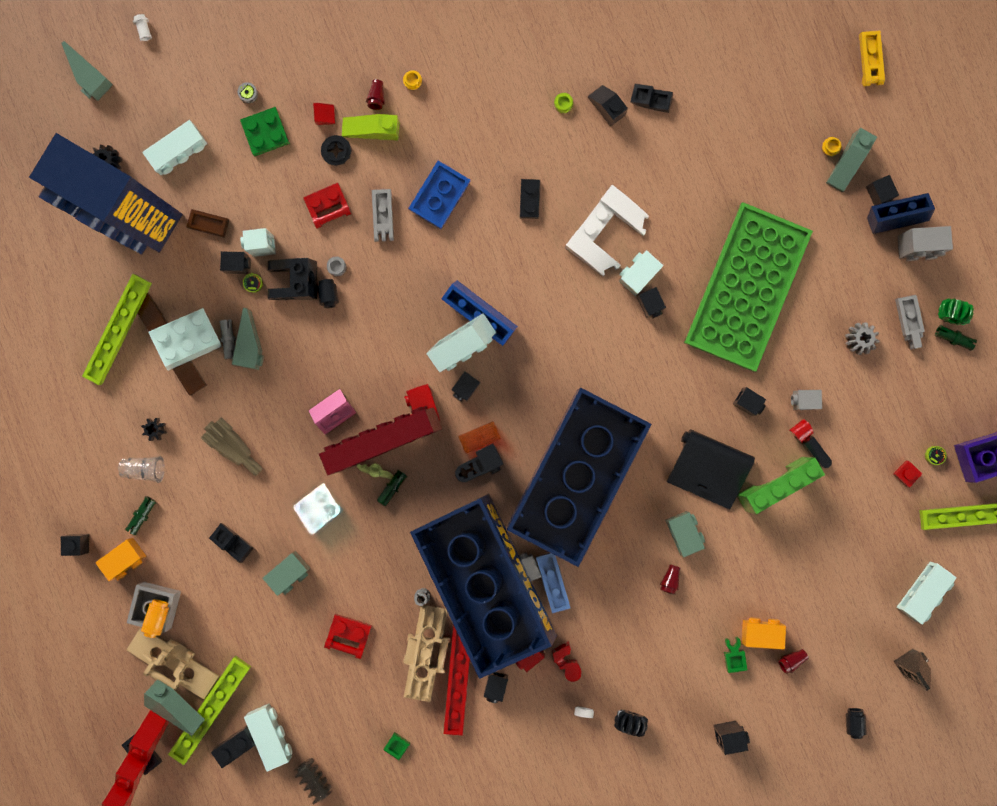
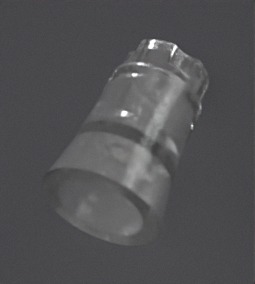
M162 456L122 459L118 465L119 476L160 483L165 472L164 459Z

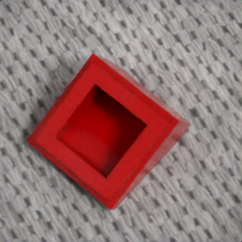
M313 103L316 125L335 124L334 105Z

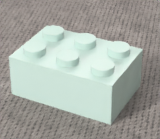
M203 308L148 332L168 371L222 347Z
M482 313L439 340L426 354L439 373L445 369L450 371L457 366L456 363L459 361L465 362L475 351L479 353L487 348V344L493 341L492 337L496 331Z

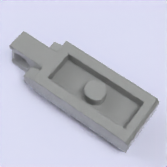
M912 295L895 299L905 341L908 340L910 350L921 348L920 338L923 337L925 330L917 296Z

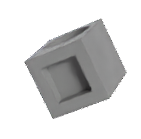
M822 390L793 391L791 405L794 406V410L822 409Z

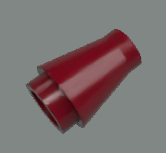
M379 79L372 80V85L366 99L367 106L370 109L380 110L385 104L383 81Z
M669 565L660 583L661 591L675 595L676 590L678 591L680 567Z
M801 649L797 652L781 656L778 664L785 674H792L809 657Z

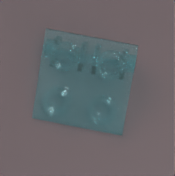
M324 483L293 506L311 536L317 533L323 526L328 525L327 523L331 522L336 516L341 515L343 508L336 503Z

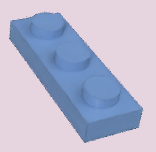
M552 553L537 556V563L552 613L570 609L556 556Z

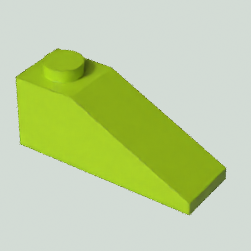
M373 114L344 117L342 137L398 141L400 124L398 115Z

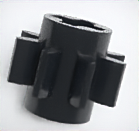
M155 418L154 422L152 419H147V424L141 425L144 428L142 436H149L148 441H153L154 438L162 440L161 435L167 433L164 431L166 423H159L160 418Z

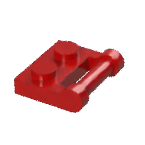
M339 183L303 197L316 229L343 215L348 216L352 214ZM339 204L342 205V208L318 218V213Z
M335 614L324 648L329 650L330 648L336 649L361 659L372 625ZM334 636L360 643L359 647L355 648L333 641Z

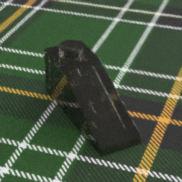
M911 649L894 660L904 678L926 691L930 689L931 668L927 664L929 660L923 652Z

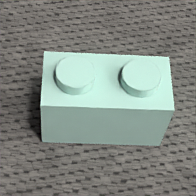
M266 228L242 231L243 237L240 238L241 247L250 255L257 257L276 254L274 235Z
M647 250L643 254L639 252L632 260L634 264L631 268L626 266L619 274L621 276L619 282L634 296L664 266Z

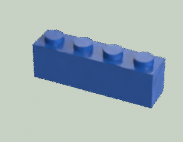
M458 280L451 284L441 298L469 321L483 313L496 331L492 338L502 346L518 327Z

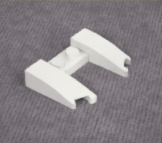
M613 185L607 190L600 202L565 246L567 250L602 276L605 275L604 270L612 266L616 270L621 266L593 242L613 215H616L644 236L646 233V229H642L644 218L648 219L649 217L636 203Z

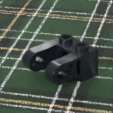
M310 258L267 261V271L290 272V288L268 289V300L317 299V261Z
M493 443L477 451V457L457 467L455 476L460 482H468L488 472L492 475L502 470L501 465H503V462ZM473 463V468L477 473L474 474V471H471L467 474V478L461 476V468L467 470L471 468L469 464Z

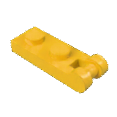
M881 31L861 32L859 40L863 72L862 85H883L885 73ZM871 71H876V76H871Z

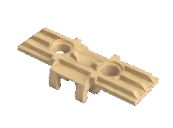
M428 605L421 606L415 636L408 634V645L403 660L405 664L409 665L404 693L405 698L431 702L436 672L445 673V659L448 643L451 642V638L443 636L447 617V610L444 608ZM432 629L435 632V636H424V631ZM434 642L441 643L436 666L430 664ZM420 667H424L428 671V675L424 678L417 675V669Z
M141 628L127 648L128 652L149 664L143 675L146 677L149 675L155 680L158 679L174 690L180 684L200 698L205 699L219 678V675L198 663L193 658L195 653L173 639L166 642L158 636L156 638L146 637ZM155 647L160 648L162 651L158 658L152 654V650ZM165 665L174 671L175 682L153 668ZM186 668H191L194 671L193 678L185 676Z

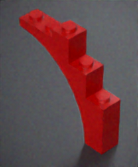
M149 711L129 744V752L116 772L115 783L104 799L102 806L131 805L140 779L159 740L170 723L153 711Z

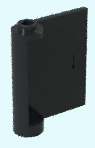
M692 429L688 432L685 431L681 439L683 449L667 479V483L730 510L754 464L755 457Z

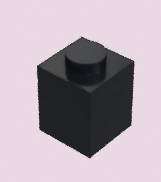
M890 175L866 186L874 206L892 202L894 198L899 196Z
M221 251L220 271L225 274H248V269L251 268V259L245 252Z
M657 287L636 297L646 318L649 316L652 319L662 315V310L666 308Z
M464 371L451 389L454 392L453 396L461 402L463 400L468 402L481 383Z
M744 387L739 392L733 405L751 416H756L763 412L766 406L764 404L766 399L748 387Z
M89 534L61 536V556H79L89 553Z
M498 672L488 675L484 690V697L487 698V701L492 703L503 702L508 675Z

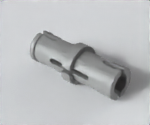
M232 320L219 321L222 335L220 342L223 343L224 359H233L236 337L233 336Z
M426 588L417 590L414 595V601L418 606H423L430 599V592Z

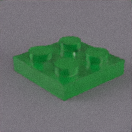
M276 107L240 119L254 157L290 144Z

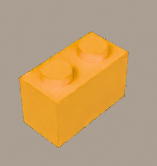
M130 538L95 563L108 581L114 579L119 581L127 575V570L140 566L143 563L141 560L146 555L135 539Z
M750 617L749 620H743L741 643L744 646L785 649L786 625L780 623V620L768 619V622L761 621L760 618Z

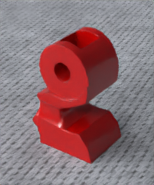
M568 641L552 650L553 661L561 670L564 669L565 678L568 681L576 682L581 677V668L577 660L564 659L571 651Z

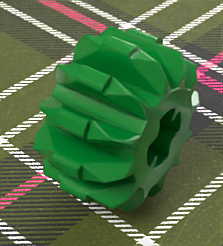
M955 298L943 300L938 309V315L941 320L956 325L969 324L974 314L973 305Z

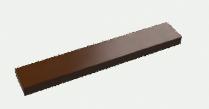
M147 293L137 314L148 331L167 324V321L150 294ZM192 361L173 368V371L190 396L207 386Z

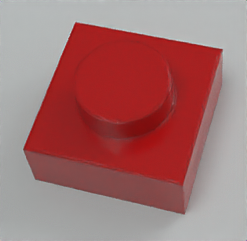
M906 460L893 475L906 487L910 488L923 473L910 461Z

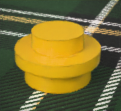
M411 70L405 73L403 83L406 88L415 90L421 86L422 77L417 71Z
M835 137L827 138L822 144V150L827 156H836L842 148L840 140Z

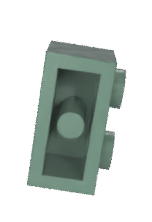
M685 511L665 520L680 556L684 558L705 549L703 545L705 539L703 534L697 531L696 525H698L694 514Z
M294 551L262 579L277 596L281 593L286 595L294 588L292 584L296 580L300 583L308 576L307 571L310 567Z

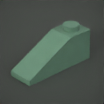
M63 41L61 44L75 80L82 87L80 91L89 99L94 97L99 101L113 84Z
M859 128L852 135L826 183L843 192L868 155L877 136Z
M243 308L232 365L259 370V367L263 365L264 355H262V348L252 312L247 308Z
M158 679L144 693L145 707L191 736L205 720L174 689Z

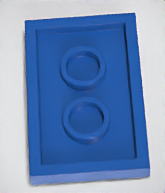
M438 160L408 209L437 228L442 229L471 180Z

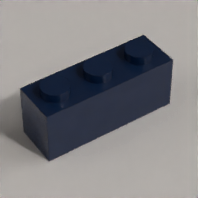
M929 193L871 206L867 220L872 233L877 234L928 222L934 213L935 207Z

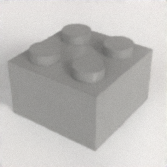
M951 226L912 228L898 235L899 258H906V261L919 260L920 257H925V260L937 259L938 256L946 255V252L953 250Z
M147 582L137 584L127 623L142 627L149 603H152L153 599L169 603V610L162 632L165 633L172 629L181 591Z

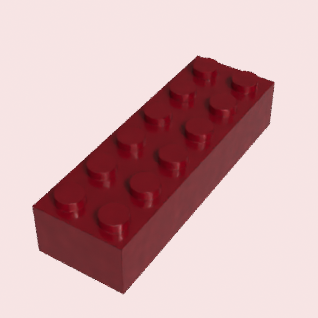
M427 406L419 407L411 411L412 415L410 413L393 418L394 422L389 421L377 425V430L375 428L367 429L358 433L359 437L358 435L341 440L340 443L324 447V452L319 453L327 476L442 430L435 409H428Z

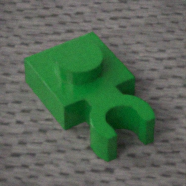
M735 637L736 643L734 645H730L729 639L725 638V645L729 648V652H724L728 673L748 670L745 651L739 650L741 640L738 637Z

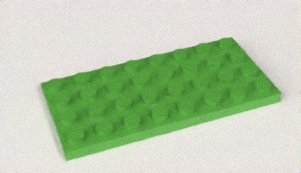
M742 202L684 344L756 372L813 231Z

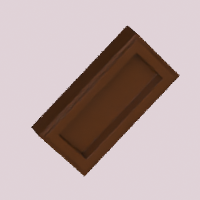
M191 209L187 228L225 238L229 219Z

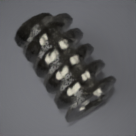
M309 758L296 767L294 771H298L295 778L302 777L299 784H307L303 790H311L307 797H315L312 802L314 805L325 799L332 790L329 791L331 784H325L327 778H321L323 772L317 771L319 766L317 764L312 765L314 759Z

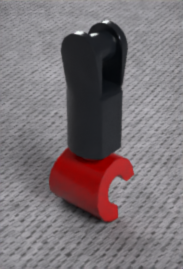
M801 420L790 429L794 434L793 436L803 444L811 457L816 458L820 467L829 468L832 465L830 457L815 437L811 436L814 432L806 420Z

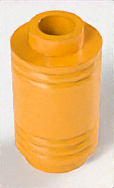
M153 599L152 603H149L141 628L144 636L156 638V635H161L169 610V603Z

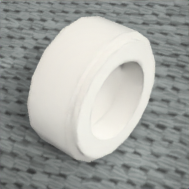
M575 707L574 715L593 718L594 710L586 707Z

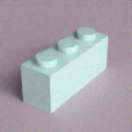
M188 120L142 153L158 174L165 175L170 173L177 164L186 162L193 153L202 151L208 143L191 120Z
M929 562L896 608L915 622L923 625L924 622L930 619L934 608L941 604L945 593L952 589L957 577L938 563Z
M269 703L248 712L244 719L266 771L268 772L288 763L292 758L293 752L290 744L285 741L283 727L279 726L276 720V710L271 708Z

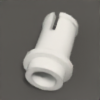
M144 14L134 16L133 24L137 27L140 41L152 39L147 24L149 20Z

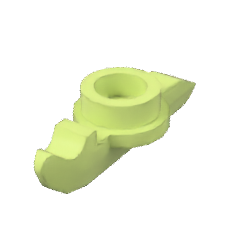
M374 463L370 467L366 464L357 465L360 471L372 477L393 478V474L382 470L379 464Z

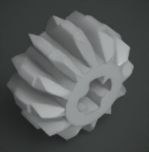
M865 322L862 325L856 323L854 327L848 329L851 334L845 335L846 338L850 339V341L846 342V345H852L850 348L851 352L856 350L857 355H861L862 353L869 354L870 350L876 349L875 343H879L880 340L875 338V336L879 335V332H873L875 326L868 327V323ZM864 336L865 340L863 341L860 340V337Z

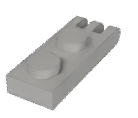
M391 189L372 190L374 242H379L378 234L382 235V241H386V234H389L390 241H394Z

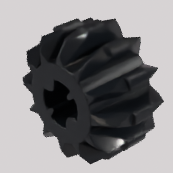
M100 144L99 150L93 148V155L117 169H122L118 164L122 162V158L119 157L117 150H113L112 146L107 145L105 147Z
M624 709L619 710L615 716L614 727L618 731L637 737L645 735L648 727V719L645 716Z

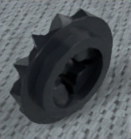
M338 135L330 136L322 143L321 155L329 165L338 166L345 164L350 159L351 146L344 137ZM336 144L339 150H342L338 153L337 158L335 157V154L331 152L332 150H335Z

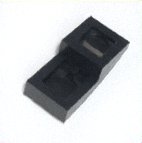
M635 84L630 102L644 108L669 113L673 92L656 90L653 86Z
M220 523L209 537L221 550L227 551L239 563H243L254 548L223 523Z

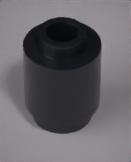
M333 279L320 280L319 286H317L319 303L326 309L334 308L335 304L339 303L337 286Z
M847 709L846 733L851 735V738L862 739L864 735H867L866 715L863 709Z

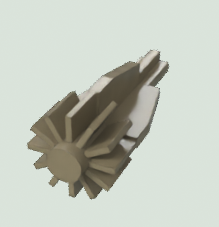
M222 417L215 423L211 421L204 428L206 433L201 439L219 454L238 466L243 464L256 476L263 468L249 456L251 451L239 435L232 430L233 427Z

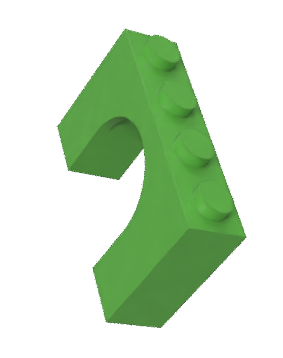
M801 457L785 466L788 471L780 477L760 486L752 485L738 493L737 497L744 510L758 514L823 477L825 474L816 458Z

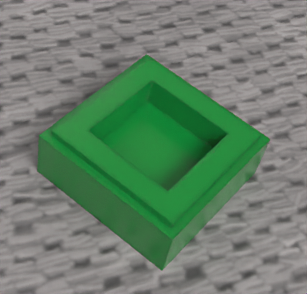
M394 732L383 750L397 760H400L409 747L410 742Z

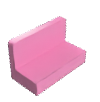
M339 389L310 409L309 413L318 428L324 434H327L353 416L356 411Z

